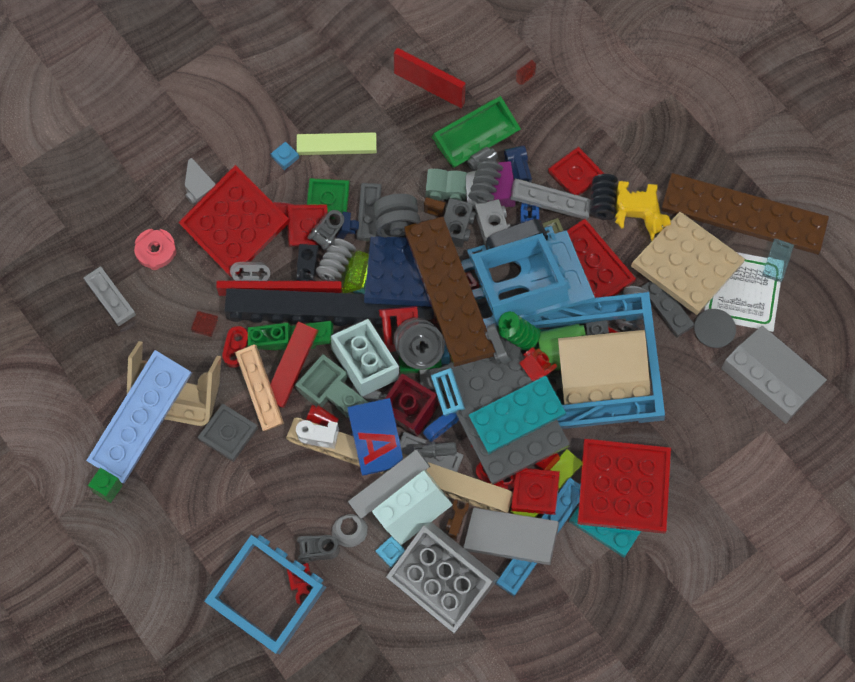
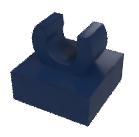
M342 212L344 223L336 233V238L344 239L348 233L355 234L356 230L359 229V221L351 220V213Z

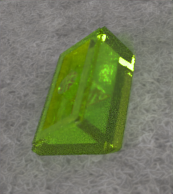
M357 250L352 258H350L342 293L357 291L364 287L369 254Z

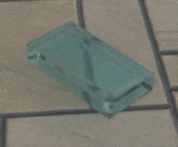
M774 238L762 276L782 283L794 245Z

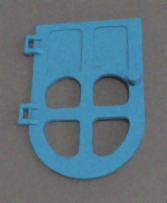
M552 226L545 227V230L549 231L547 235L552 245V253H556L559 262L558 266H562L565 274L564 279L568 278L571 286L568 289L569 300L520 315V317L530 322L531 318H534V321L537 322L541 315L595 300L567 230L554 234ZM485 245L467 250L469 258L461 261L465 272L474 270L471 255L476 251H485ZM543 252L513 261L521 267L520 274L513 279L496 283L492 280L489 269H486L498 299L500 293L512 289L524 288L532 291L557 283ZM482 287L472 290L475 300L486 298ZM493 315L483 319L486 329L487 326L496 323Z

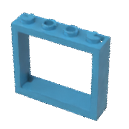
M543 233L471 255L474 270L496 323L499 322L501 315L505 312L511 311L520 316L569 300L568 289L571 288L568 278L564 279V270L561 265L558 266L557 255L555 252L552 253L551 242L545 239ZM543 252L557 283L499 301L486 269Z
M251 535L204 602L275 654H281L326 589V586L322 584L323 579L315 573H312L311 576L304 571L306 567L297 560H294L293 563L286 558L288 556L286 552L278 547L274 550L268 546L269 540L261 535L258 538ZM254 546L261 549L313 587L277 640L219 599V596Z

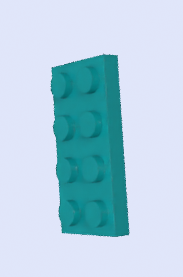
M544 376L469 414V418L488 454H491L565 416L566 412L549 380Z

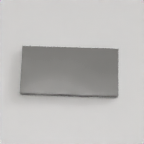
M473 508L464 549L469 552L550 565L559 521Z

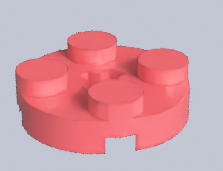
M148 229L137 237L134 252L137 260L143 266L151 270H158L173 260L176 255V247L173 237L163 229ZM159 245L160 247L157 252H151V246L157 247Z

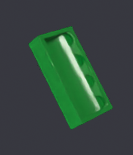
M499 96L435 132L432 139L444 157L455 168L469 160L470 156L486 146L488 148L520 131L521 128L502 97Z

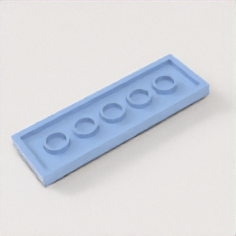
M154 350L86 461L99 469L101 467L119 478L121 483H125L192 375V372Z

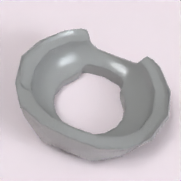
M355 514L344 515L335 521L332 527V536L336 538L339 545L354 547L365 540L368 526L363 519H360ZM353 518L357 523L358 529L354 534L345 535L342 533L341 525L344 519Z

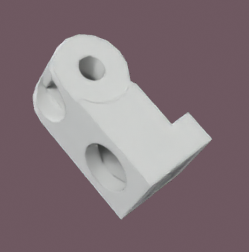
M303 420L297 424L296 433L302 443L335 449L339 432L338 423L329 421L328 427L313 425L312 422Z

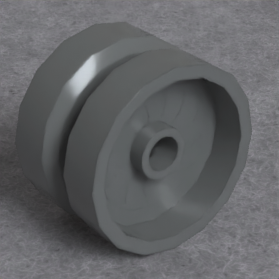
M391 194L380 198L373 205L377 235L380 237L406 238L404 226L421 222L420 215L417 214V199L412 195Z
M414 317L405 320L398 326L394 334L396 352L412 368L426 369L432 367L440 361L444 353L445 342L443 335L430 321L424 318Z

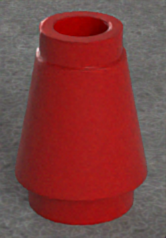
M312 405L306 420L328 427L329 421L337 423L339 418L319 405Z

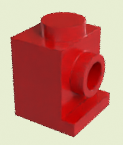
M534 347L524 353L525 359L519 362L533 382L557 368L556 364L551 365L548 356L540 348L535 350Z

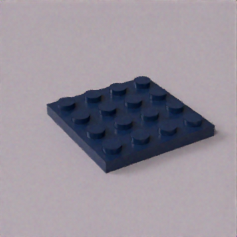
M371 237L364 303L432 307L407 238Z

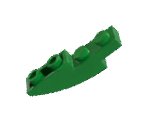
M331 321L305 324L319 330L311 349H316V345L331 344V336L333 335V323ZM289 323L248 327V347L255 344L259 350H286L296 325L290 326Z

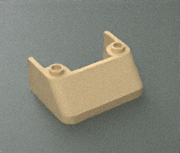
M138 341L128 357L127 394L148 362L142 360L143 342ZM217 356L210 370L199 377L198 385L185 384L164 418L165 420L198 426L206 425L209 422L220 384L221 356Z

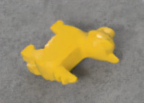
M619 181L616 190L617 200L615 208L617 214L615 216V223L623 229L625 217L642 218L650 234L651 241H653L655 234L660 233L664 227L671 225L669 216L660 213L656 194L657 185L648 184L646 192L636 191V193H630L627 190L629 182Z

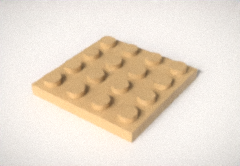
M679 212L671 220V225L666 226L633 261L631 267L698 315L740 268L745 258L686 215Z

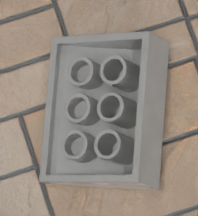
M763 325L732 352L721 368L785 424L827 381L826 378Z
M432 522L423 525L387 575L391 582L453 633L457 632L500 578Z

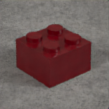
M401 374L385 398H390L395 423L417 437L440 404L436 393L404 374Z

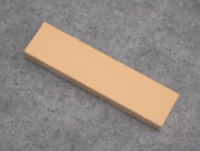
M254 344L235 352L262 430L267 431L284 424L257 345Z

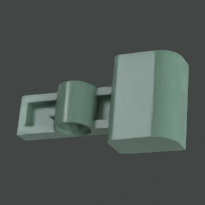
M323 354L295 385L297 391L315 406L323 407L329 400L348 418L347 407L369 403L344 384L348 378L347 372Z

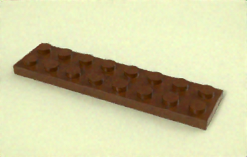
M674 173L671 174L661 208L663 212L674 215L681 212L695 221L817 255L821 251L829 216Z
M444 217L404 226L407 241L453 366L456 367L493 357L495 349L491 340H488L485 332H487L485 323Z

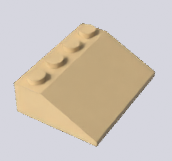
M645 330L558 338L564 405L650 396Z

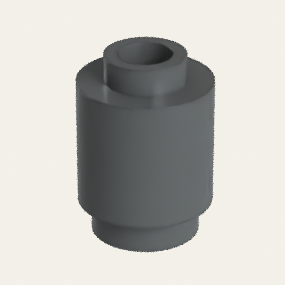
M486 146L470 156L467 163L472 171L478 170L477 165L480 163L479 159L481 157L490 158L497 162L498 155L493 148L489 149Z

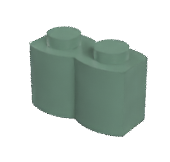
M428 169L425 197L438 201L449 200L450 198L465 201L467 173L463 171Z

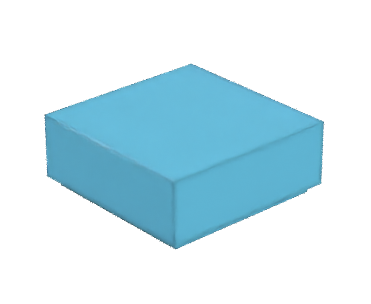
M392 536L376 550V553L390 568L397 563L405 552V549Z

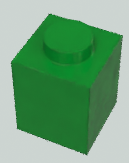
M101 467L88 484L94 494L109 503L113 501L123 486L119 478Z

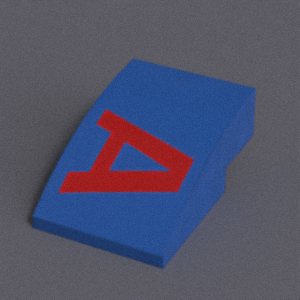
M390 398L347 407L362 476L390 470L403 460Z

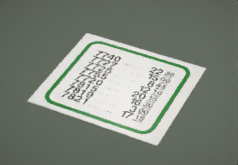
M738 253L745 258L744 263L705 306V310L720 309L727 312L733 318L736 325L756 329L763 325L768 331L773 332L784 261Z

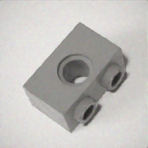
M499 199L475 205L476 219L486 249H488L486 239L490 235L511 227L510 223H506V209L504 206H501ZM497 222L498 225L493 226L490 223Z

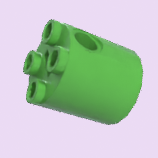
M579 324L541 331L539 344L535 345L534 349L540 348L548 356L551 365H557V368L553 371L561 370L558 338L586 336L584 325L579 326Z

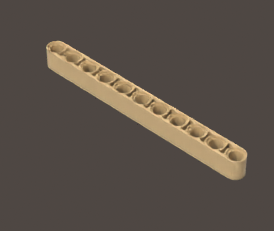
M294 418L286 437L287 440L360 466L353 436L338 432L335 449L304 444L298 439L296 433L297 424L304 419ZM402 453L403 459L408 456ZM428 462L431 467L427 469V472L447 497L458 499V501L464 503L467 502L470 505L485 510L509 512L513 492ZM382 471L378 473L385 474L387 471Z

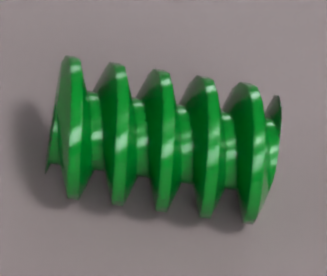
M505 312L499 319L500 336L524 351L535 347L540 339V329L514 312Z

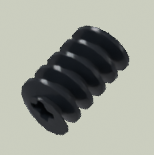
M599 174L592 180L589 213L597 219L611 220L615 216L613 211H615L614 204L616 199L614 197L617 195L615 190L617 189L616 183L618 181L615 175Z

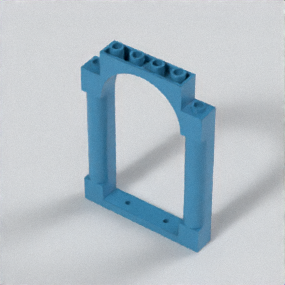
M649 292L595 298L594 301L541 315L537 322L534 321V318L530 319V323L537 328L604 320L626 319V321L643 319L652 396L562 405L566 415L557 419L562 429L633 421L644 423L665 420Z

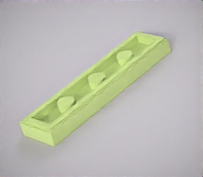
M376 133L297 134V153L299 155L377 153Z

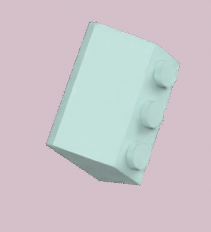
M423 470L372 510V512L400 545H403L417 534L423 525L431 523L453 504L427 470Z

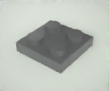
M222 404L200 433L198 439L234 462L257 431L258 425Z

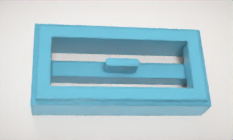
M449 368L431 375L443 415L448 416L450 413L464 410L465 406L453 370ZM447 374L449 375V378H450V381H451V384H452V387H453V391H454V394H455V397H456V400H457V403H458L457 406H455V403H454V400H453V397H452V394H451V391H450V388H449V385H448V382H447V379H446V376H445V375H447ZM439 377H441L447 394V398L451 407L449 409H447L440 388V384L438 381Z

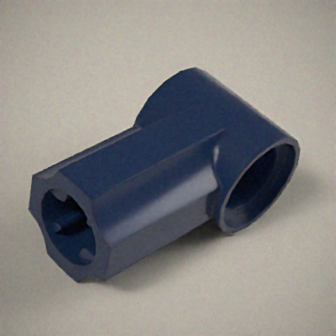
M525 146L504 149L505 161H511L513 180L519 179L531 183L532 177L527 164L528 156Z

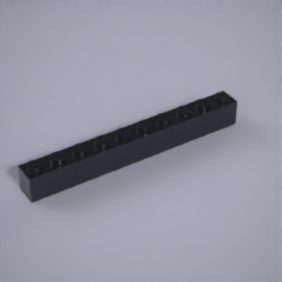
M227 288L224 312L226 318L233 322L250 320L254 323L271 321L275 324L292 322L293 324L301 322L304 324L331 321L335 326H345L346 324L356 325L369 319L373 326L383 328L382 317L379 316L380 309L412 306L364 303L365 294ZM417 306L418 318H424L434 325V311L432 307ZM390 316L391 326H396L397 328L396 316Z

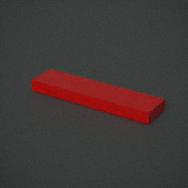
M301 322L297 323L270 384L277 405L285 408L319 331Z

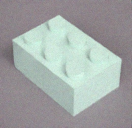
M369 319L331 336V349L361 397L399 379V366Z

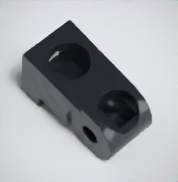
M299 244L297 281H315L317 260L320 252L318 245Z

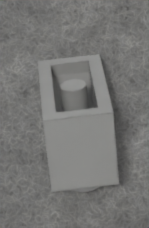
M190 158L185 179L187 191L185 196L191 204H197L216 184Z

